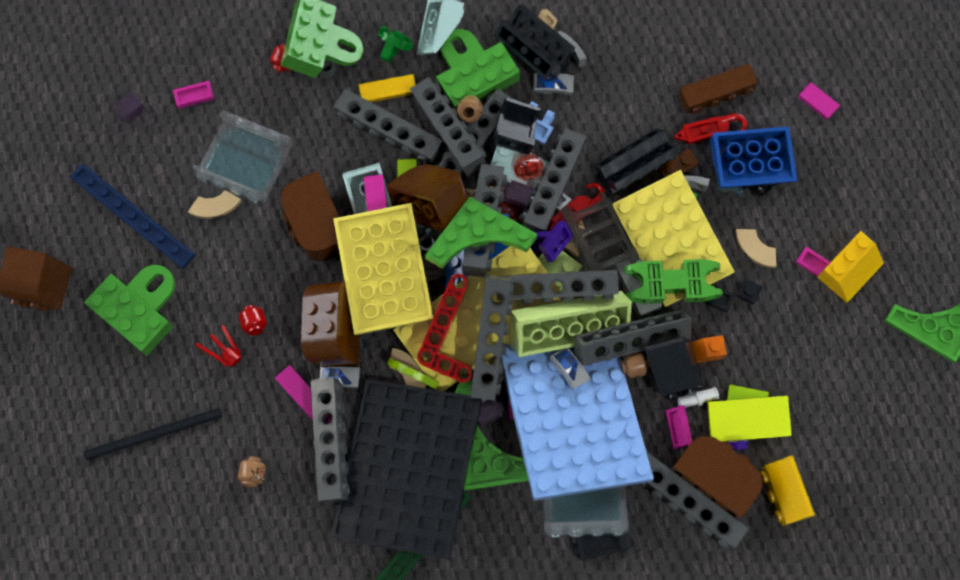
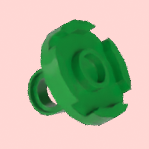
M381 26L377 34L386 42L380 55L381 59L390 63L392 61L390 59L396 55L398 49L405 51L412 49L414 42H410L411 39L397 30H394V32L387 31L389 27Z

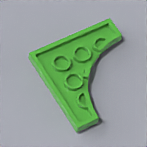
M469 197L427 252L425 258L443 269L452 258L461 253V250L470 246L488 245V242L502 243L527 253L537 239V233Z
M896 304L892 307L884 321L886 324L950 362L955 363L960 356V304L952 309L932 314H919V312L907 310Z
M477 425L464 491L528 482L524 458L514 457L502 452L485 438Z

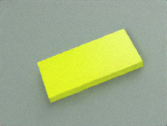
M788 396L707 402L710 436L721 442L792 436Z

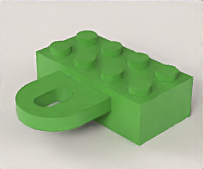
M297 0L291 18L281 66L316 79L323 69L325 59L344 66L353 65L361 58L363 45L355 33L333 24L336 6L321 0ZM337 43L351 47L354 52L351 53L339 48Z
M455 29L441 46L442 56L450 69L436 76V80L442 90L441 93L445 94L451 104L449 106L451 108L454 107L456 111L459 102L465 96H475L482 101L490 93H494L496 89L501 91L520 81V71L501 42L484 51L471 32L464 29ZM454 40L462 42L467 50L464 54L457 53L452 45Z
M160 265L145 267L127 286L113 274H110L84 303L142 353L148 356L173 328L158 311L173 295L175 279L167 268ZM157 276H163V283L154 292H148V286Z

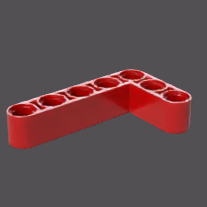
M455 274L447 285L418 352L417 359L421 365L464 383L473 377L474 370L472 366L441 352L470 284L469 279L465 275ZM459 277L463 278L465 282L461 289L456 288L454 284L455 280ZM449 296L456 298L457 302L454 307L447 305L446 301ZM442 314H445L449 320L445 326L439 323V317ZM433 333L440 335V342L438 344H434L431 341ZM425 351H429L432 354L431 362L424 361L423 353ZM444 359L451 363V367L447 371L441 367V362ZM463 367L469 371V376L466 379L459 375V370Z

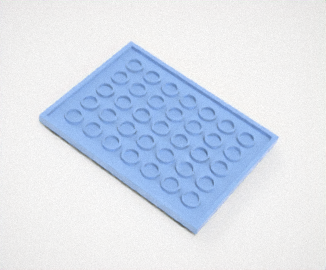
M510 344L506 345L505 356L501 355L500 360L501 363H504L503 373L533 500L651 482L654 479L626 377L623 374L620 357L583 366L591 380L572 390L563 373H558L550 359L551 355L560 350L518 357ZM575 347L568 348L575 355Z

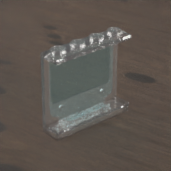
M223 110L220 115L222 124L200 166L193 165L192 169L196 177L202 181L209 180L219 188L226 187L236 195L243 194L253 202L260 201L264 203L293 147L292 138Z
M625 486L544 499L545 535L551 537H560L561 535L568 534L571 536H581L582 534L599 536L603 533L621 535L624 532H628L629 523Z

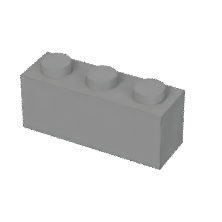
M637 255L615 263L613 268L618 270V279L625 293L635 291L642 286L639 279L632 277V275L624 274V267L642 262V259H638ZM632 302V307L638 318L642 319L659 311L662 303L640 304Z

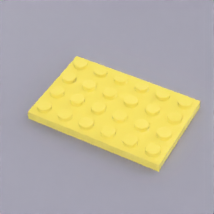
M681 170L611 205L638 258L642 259V261H662L663 270H680L684 260L705 259L719 262L721 270L710 272L709 275L705 276L706 282L709 285L735 273ZM684 293L665 294V300L662 304L664 307H667L683 299Z
M408 203L333 218L354 334L360 335L433 320L434 317L412 204Z

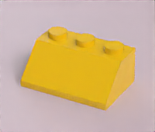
M860 231L820 273L818 278L848 303L884 262L876 243Z
M793 455L761 468L762 472H760L762 481L767 483L769 491H767L768 498L771 503L774 502L776 511H774L775 517L778 522H781L782 526L815 515Z

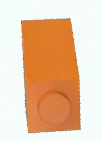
M723 335L691 342L697 363L721 360L727 355Z

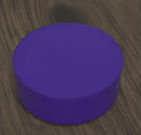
M747 440L727 442L733 447V450L748 448Z

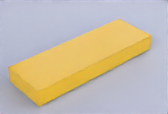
M414 74L359 84L362 98L369 102L411 95L410 88L416 84Z

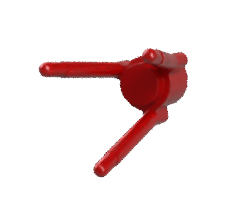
M224 325L221 328L232 348H226L213 334H210L211 339L222 349L221 355L223 358L201 344L195 343L196 347L220 361L225 367L229 365L232 368L242 359L240 355L242 352L237 348Z

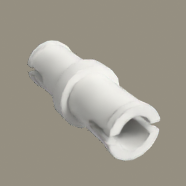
M713 387L694 394L678 397L677 402L679 406H684L685 408L694 405L701 406L705 402L718 400L719 393L717 388Z

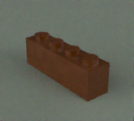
M748 63L680 87L678 96L686 114L691 112L696 114L705 107L713 108L722 101L727 100V102H730L739 95L744 94L747 96L752 94L758 81Z

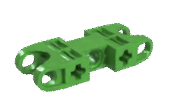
M705 259L684 260L680 270H663L662 261H642L624 267V274L636 277L640 280L642 286L635 291L626 293V296L631 302L640 304L663 303L665 294L684 293V303L705 302L723 296L722 289L709 285L706 282L705 276L709 275L710 272L721 270L720 263Z

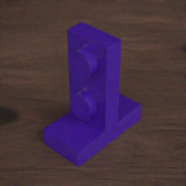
M559 221L552 231L535 232L537 233V239L530 248L533 252H542L547 262H554L572 239L573 234L565 221Z

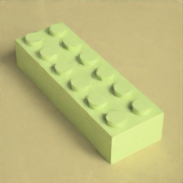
M619 291V294H615L612 299H602V295H596L593 300L578 298L573 301H561L511 310L510 346L518 357L575 347V335L630 322L632 302L622 291Z

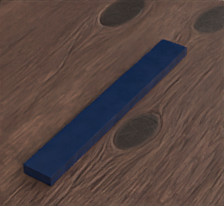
M83 163L70 176L74 182L181 269H184L196 256Z

